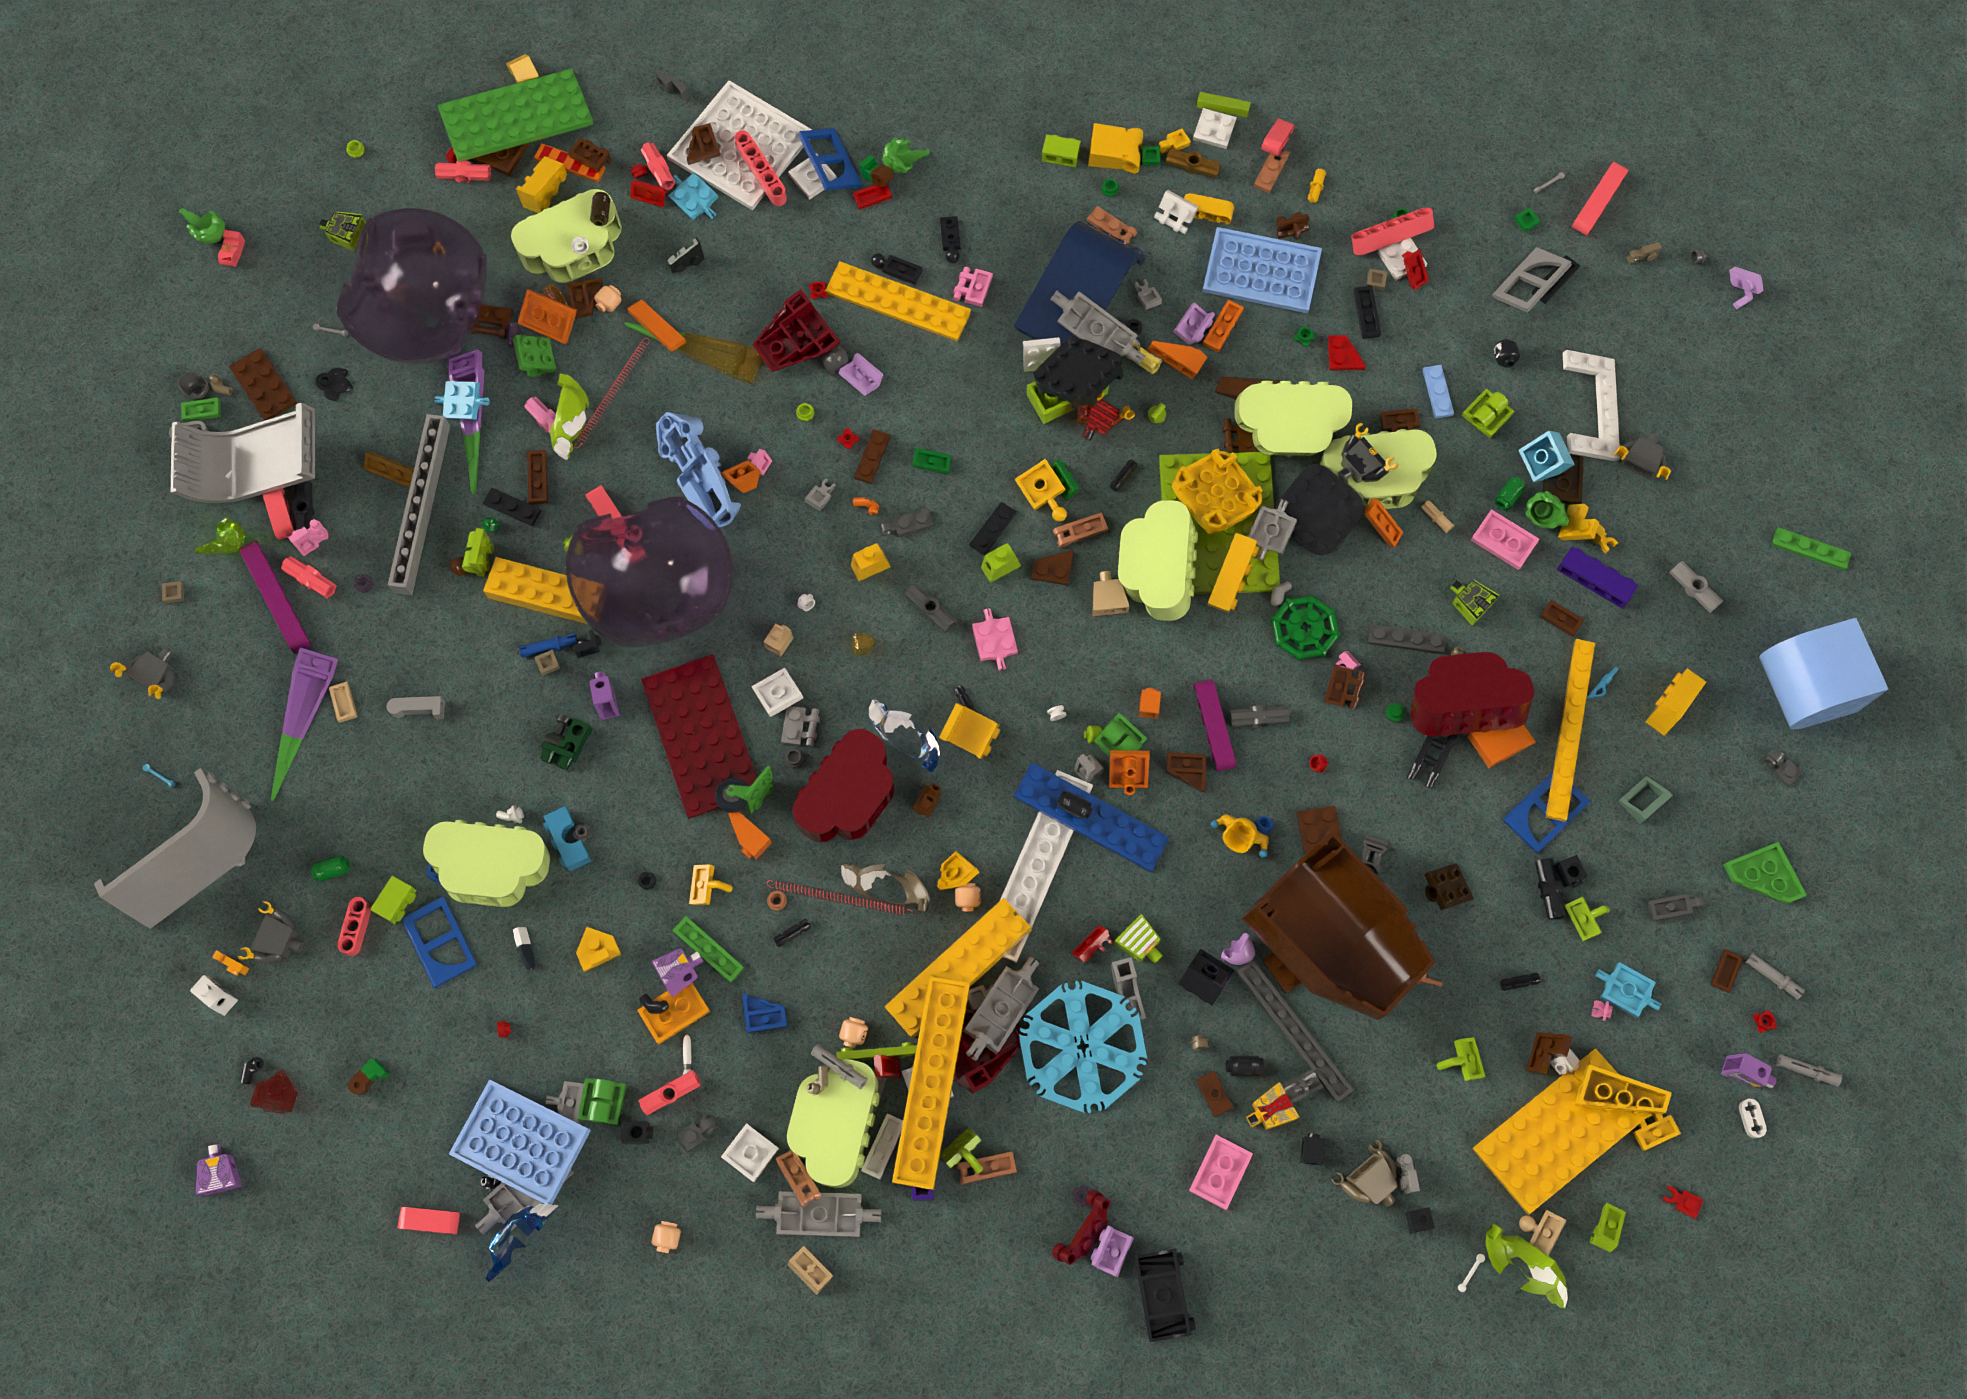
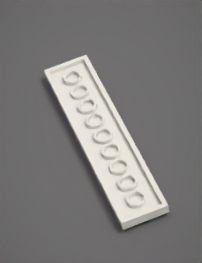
M1059 770L1055 774L1089 794L1093 788L1092 784ZM1041 812L1036 817L1000 899L1001 901L1005 898L1016 910L1017 915L1020 914L1031 928L1074 830ZM1029 934L1003 958L1017 963Z

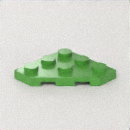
M1779 842L1724 864L1732 883L1784 904H1789L1807 896Z

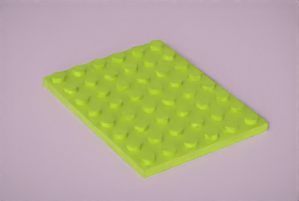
M1261 452L1234 453L1237 456L1236 462L1256 487L1260 485L1263 490L1261 505L1253 515L1224 531L1208 534L1190 514L1195 525V532H1198V542L1194 545V549L1197 551V559L1193 561V567L1196 570L1195 579H1192L1194 594H1212L1235 533L1248 537L1261 507L1265 506L1274 509L1270 455ZM1211 453L1159 455L1161 501L1173 500L1181 502L1171 486L1178 470L1182 466L1187 467ZM1267 551L1263 561L1251 557L1249 564H1252L1249 574H1245L1242 581L1245 584L1241 593L1272 592L1273 588L1280 585L1278 553Z

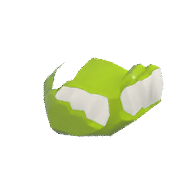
M560 373L557 385L563 388L560 391L555 421L550 427V436L553 450L560 457L568 460L570 453L573 451L572 442L580 435L585 426L586 404L587 408L589 407V401L585 391L578 382L569 375Z
M1492 1224L1486 1231V1248L1495 1270L1501 1274L1509 1263L1513 1264L1510 1260L1511 1258H1521L1528 1265L1533 1278H1528L1530 1281L1520 1289L1533 1294L1546 1295L1552 1304L1565 1308L1568 1300V1288L1566 1287L1565 1276L1556 1261L1520 1236H1503L1504 1230Z

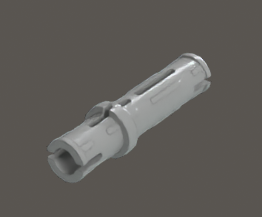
M1754 953L1746 960V964H1749L1777 984V988L1780 990L1784 989L1795 999L1798 1000L1802 996L1801 993L1805 992L1804 988L1790 980L1791 977L1788 975L1784 976Z
M820 1044L813 1048L811 1055L841 1075V1079L844 1081L848 1080L860 1090L865 1086L868 1079L855 1071L851 1064L847 1065Z
M1783 1054L1778 1056L1777 1067L1814 1078L1816 1082L1823 1081L1836 1087L1842 1081L1841 1074L1825 1070L1823 1066L1819 1065L1817 1067L1784 1056Z

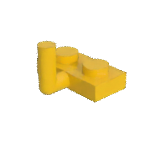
M710 864L694 865L689 904L694 906L710 905L712 888H718L729 893L733 887L722 881L713 880L714 866Z

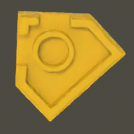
M955 851L942 863L940 870L942 872L941 878L938 880L937 887L940 890L965 886L979 871Z
M586 927L576 954L585 972L621 955V952L612 935Z

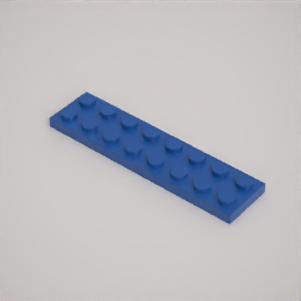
M1031 763L1013 798L1149 872H1152L1169 839L1168 836L1034 763ZM1063 790L1065 792L1068 790L1092 803L1090 807L1093 808V811L1088 819L1084 818L1082 821L1058 808L1059 806L1056 805V802Z

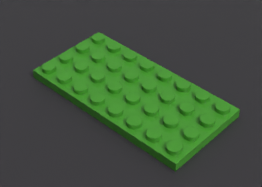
M572 68L437 105L458 162L594 125Z

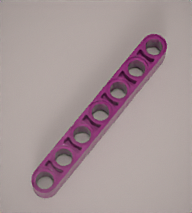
M255 540L239 548V551L289 648L294 654H297L300 648L306 649L312 646V643L308 641V636L304 628L300 626L299 623L301 622L296 613L291 609L292 605L288 597L284 595L280 582L276 580L277 576L272 567L269 566L265 553L261 551L260 544Z

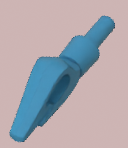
M1614 667L1609 674H1605L1586 699L1604 696L1606 694L1605 686L1613 680L1612 677L1619 669ZM1601 689V690H1602V693L1599 694V695H1596V693H1597L1596 691H1598V690Z

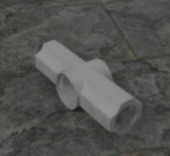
M1683 561L1669 572L1685 588L1686 594L1695 598L1709 613L1714 611L1723 602L1708 586L1707 580L1703 576H1697Z

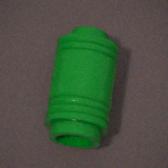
M1511 477L1495 497V504L1505 511L1511 509L1526 489L1524 480L1519 477Z
M343 855L316 862L311 866L312 877L315 881L322 882L347 874L348 869H350V862Z

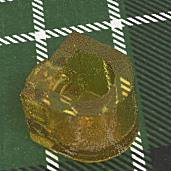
M856 633L850 639L854 656L873 653L871 647L875 646L872 635Z

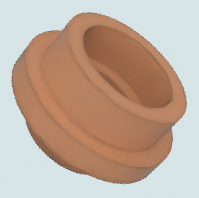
M781 891L771 892L767 898L768 906L775 911L782 910L787 904L786 895ZM775 898L781 899L779 904H774L773 901Z

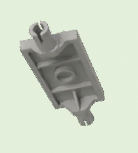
M1058 290L1054 293L1050 300L1063 309V314L1057 323L1073 335L1115 351L1121 356H1127L1137 365L1145 358V355L1132 347L1137 334L1081 292H1078L1073 300H1069L1059 293Z
M1028 957L1022 969L1014 971L1006 966L967 1024L964 1032L975 1039L966 1052L970 1057L975 1051L971 1059L978 1060L985 1047L998 1054L1038 992L1039 988L1031 982V975L1039 965L1037 960L1030 965L1034 958Z
M570 1169L565 1181L574 1174L572 1169ZM502 1182L483 1199L490 1210L475 1227L479 1228V1231L484 1235L497 1222H502L509 1231H512L530 1214L531 1209L542 1202ZM525 1208L516 1218L512 1219L515 1213Z
M779 1191L778 1204H775V1206L757 1205L756 1211L765 1212L756 1213V1219H774L777 1221V1235L860 1237L862 1222L881 1223V1216L873 1215H881L882 1209H863L861 1207L862 1194L820 1193V1199L816 1201L813 1199L808 1202V1205L801 1207L794 1192Z

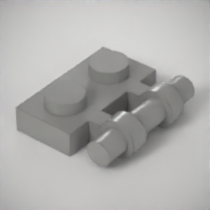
M787 707L781 744L801 746V740L807 739L806 746L813 747L814 740L817 739L816 727L820 721V717H818L819 710L813 708L811 715L807 716L806 708ZM804 722L809 723L808 732H803Z
M1408 1154L1398 1157L1395 1164L1401 1169V1178H1398L1399 1189L1403 1190L1404 1195L1420 1191L1412 1157Z

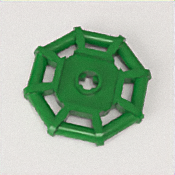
M1312 594L1305 597L1284 599L1282 606L1270 619L1276 647L1279 646L1297 658L1296 660L1298 661L1320 656L1324 658L1337 638L1341 636L1335 615L1336 610L1330 608ZM1308 604L1307 609L1296 610L1295 608L1296 605ZM1314 605L1323 611L1324 614L1319 615L1316 610H1312V606ZM1289 609L1292 613L1287 620L1282 619ZM1327 618L1329 619L1331 630H1325L1324 620ZM1304 623L1310 626L1308 632L1300 628ZM1280 626H1285L1287 636L1282 637ZM1323 635L1328 636L1329 638L1322 646L1319 643ZM1287 641L1295 642L1299 646L1298 650L1288 644ZM1315 646L1316 648L1315 650L1303 651L1304 647Z

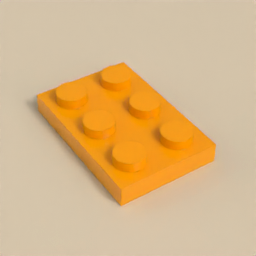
M693 982L674 997L666 991L652 1000L667 1001L669 1009L665 1013L651 1014L644 1006L637 1010L658 1045L710 1012Z

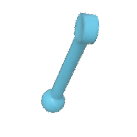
M149 764L143 765L142 769L145 772L149 771L153 775L168 783V786L171 788H174L176 786V782L174 780L170 781L163 775L151 769V766Z

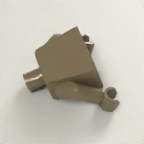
M1375 1140L1379 1149H1374L1369 1144V1151L1373 1155L1346 1177L1347 1182L1344 1181L1341 1173H1336L1342 1179L1341 1182L1336 1183L1333 1179L1331 1181L1333 1185L1341 1186L1342 1190L1355 1200L1364 1203L1372 1202L1374 1204L1382 1201L1385 1207H1389L1395 1202L1391 1192L1397 1188L1395 1181L1396 1164L1387 1152L1381 1149V1141Z

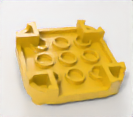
M1219 448L1212 450L1210 455L1187 467L1182 466L1171 485L1179 500L1187 507L1192 517L1208 534L1224 531L1253 515L1262 502L1263 490L1261 486L1256 487L1236 462L1237 456L1233 452L1229 454L1219 451Z

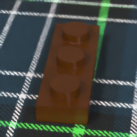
M875 429L872 430L854 479L872 485L890 440V434Z
M546 450L527 451L528 503L530 505L548 503Z

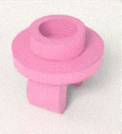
M1595 1000L1593 1008H1598L1599 1010L1593 1009L1592 1016L1597 1018L1603 1016L1602 1021H1606V1017L1611 1018L1613 1006H1609V1001H1606V1004L1601 1001Z

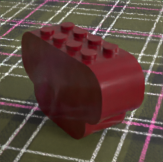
M1477 652L1441 656L1431 662L1428 676L1420 679L1415 685L1410 711L1412 723L1417 731L1427 736H1449L1453 734L1518 728L1525 724L1528 719L1534 696V687L1530 677L1525 672L1515 668H1508L1504 659L1495 653Z
M851 730L841 741H836L832 747V753L823 758L817 772L814 771L810 775L809 783L806 787L803 786L798 791V797L793 804V816L798 829L811 840L827 842L832 840L837 834L847 840L859 839L870 830L894 796V784L891 771L887 767L885 746L879 737L868 730Z

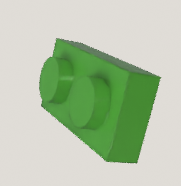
M219 398L181 403L182 420L184 422L221 417Z

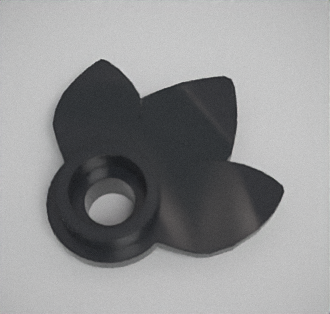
M343 368L331 369L328 373H321L316 378L317 387L323 390L325 397L331 401L338 402L339 393L349 392L353 389L350 381L345 378L348 371ZM326 379L328 382L323 383L322 380Z

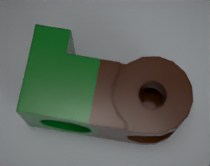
M871 155L859 164L862 178L875 185L884 187L894 178L892 170L888 166L875 162V158Z
M371 1058L350 1079L348 1089L353 1094L365 1095L378 1078L385 1079L390 1073L377 1059Z

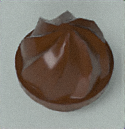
M462 556L449 563L450 570L459 576L466 574V571L462 569L464 560Z

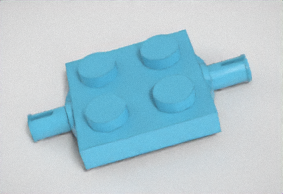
M695 173L691 174L684 181H681L676 175L673 179L677 188L668 195L669 198L692 220L703 213H706L713 219L716 213L710 207L719 198L718 195Z
M446 381L445 395L435 396L434 398L438 399L434 400L436 404H444L443 416L447 419L477 420L479 406L489 405L488 402L484 401L490 402L489 398H480V383Z
M1620 962L1617 963L1610 975L1600 969L1596 972L1595 977L1606 982L1605 989L1600 997L1601 999L1609 1001L1610 1004L1635 1018L1640 1016L1646 1005L1657 1011L1660 1009L1662 1003L1651 998L1655 981Z

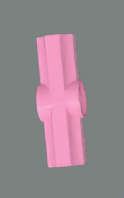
M531 397L527 400L524 406L525 409L536 419L537 424L543 427L546 433L550 434V427L555 421L556 413L552 409H548L537 397Z

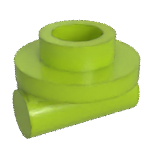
M1160 403L1158 406L1151 407L1148 411L1149 420L1153 423L1163 422L1166 418V406Z

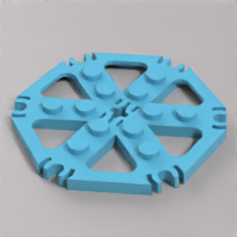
M1075 981L1076 988L1074 990H1070L1068 983H1065L1066 992H1063L1061 984L1026 1015L1034 1019L1024 1018V1021L1028 1022L1030 1027L1026 1030L1020 1028V1031L1028 1033V1036L1019 1034L1027 1081L1032 1076H1035V1079L1031 1080L1030 1085L1038 1082L1041 1086L1036 1093L1039 1094L1045 1089L1046 1092L1040 1097L1085 1113L1084 1104H1087V1111L1091 1113L1090 1106L1092 1104H1097L1098 1110L1101 1111L1102 1105L1100 1102L1103 1101L1106 1109L1141 1079L1136 1078L1133 1074L1135 1072L1137 1075H1143L1142 1072L1137 1070V1065H1146V1062L1139 1060V1057L1147 1059L1139 1012L1134 1017H1131L1136 1008H1133L1131 1011H1127L1125 1008L1129 1000L1127 999L1120 1004V1001L1125 996L1081 981L1082 989H1079V982ZM1089 993L1109 999L1112 1002V1008L1091 1027L1089 1026L1085 996ZM1055 1000H1063L1070 1031L1043 1021L1040 1016L1041 1012ZM1130 1024L1134 1030L1137 1047L1134 1052L1129 1053L1107 1045L1104 1042L1123 1025ZM1080 1035H1082L1084 1043L1089 1044V1048H1086L1085 1052L1086 1058H1084L1082 1050L1077 1049V1045H1080L1081 1041ZM1036 1040L1063 1051L1043 1068L1036 1069L1032 1064L1030 1043ZM1096 1062L1121 1071L1126 1076L1125 1081L1110 1094H1104L1101 1090ZM1074 1067L1077 1068L1081 1097L1078 1100H1072L1054 1092V1085Z

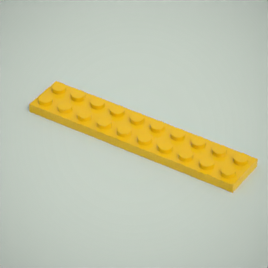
M936 977L929 978L892 1183L934 1190L970 983Z

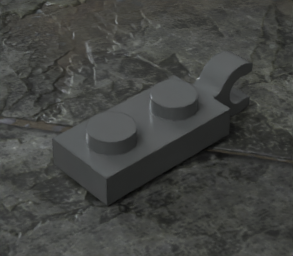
M927 508L892 518L893 523L881 525L883 536L897 533V537L931 528L933 527V522Z
M1688 894L1651 900L1647 904L1653 922L1690 915L1693 913L1692 908L1702 907V905H1705L1704 897L1689 899Z

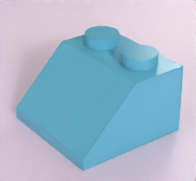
M1548 431L1519 449V453L1533 482L1559 475L1575 465L1558 432Z

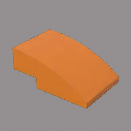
M1524 724L1514 729L1474 732L1467 736L1489 769L1536 743Z

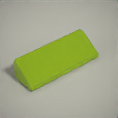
M1200 92L1196 107L1247 118L1251 102Z

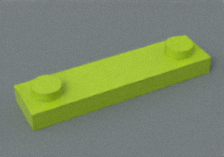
M913 1042L902 1043L901 1047L854 1051L853 1048H842L841 1052H837V1058L840 1060L864 1061L874 1060L876 1055L897 1058L915 1056L917 1045H914Z

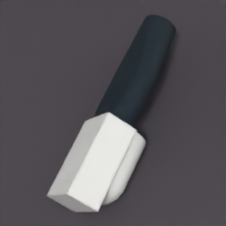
M517 927L513 929L517 948H519L520 956L526 969L530 971L535 969L532 947L529 945L531 942L527 928Z

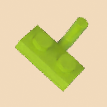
M1584 897L1564 905L1582 941L1602 933L1595 918L1602 914H1608L1610 912L1609 906H1600L1591 911Z
M1474 1037L1454 1041L1458 1057L1449 1058L1437 1063L1439 1070L1461 1065L1465 1081L1485 1077Z
M968 1127L940 1153V1158L952 1168L964 1157L975 1172L980 1173L983 1167L970 1151L976 1147L981 1139Z

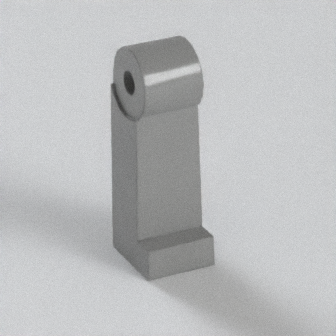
M441 696L393 698L389 700L386 707L388 712L395 718H401L404 715L432 714L435 719H444L445 701Z

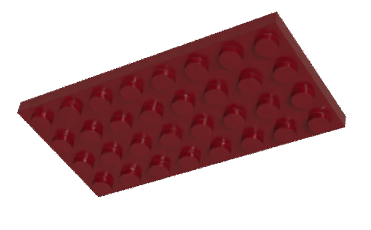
M714 654L641 679L688 819L720 808L715 800V791L722 781L729 778H738L743 780L748 786L755 782L757 776ZM727 794L725 795V798L727 800L728 798L732 801L735 800L734 798L727 796Z

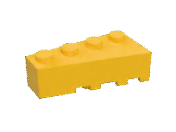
M1235 533L1207 606L1228 614L1230 609H1235L1238 602L1235 599L1237 592H1242L1245 584L1242 581L1245 574H1249L1252 566L1249 562L1251 557L1255 558L1259 549L1256 546L1257 540Z
M1589 1064L1585 1067L1574 1106L1664 1114L1667 1111L1672 1092Z

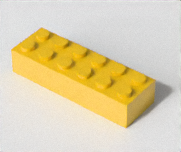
M498 557L494 560L483 590L488 599L595 626L607 593L602 584Z

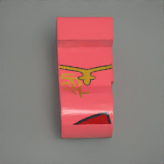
M224 230V241L218 254V261L221 265L236 267L245 244V239L240 232Z

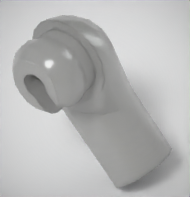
M1289 581L1273 588L1270 600L1273 606H1279L1283 602L1285 592L1291 590L1292 585Z

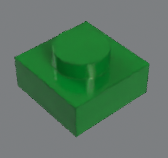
M1142 146V166H1160V146Z
M1531 208L1517 214L1514 218L1524 233L1540 223V220Z

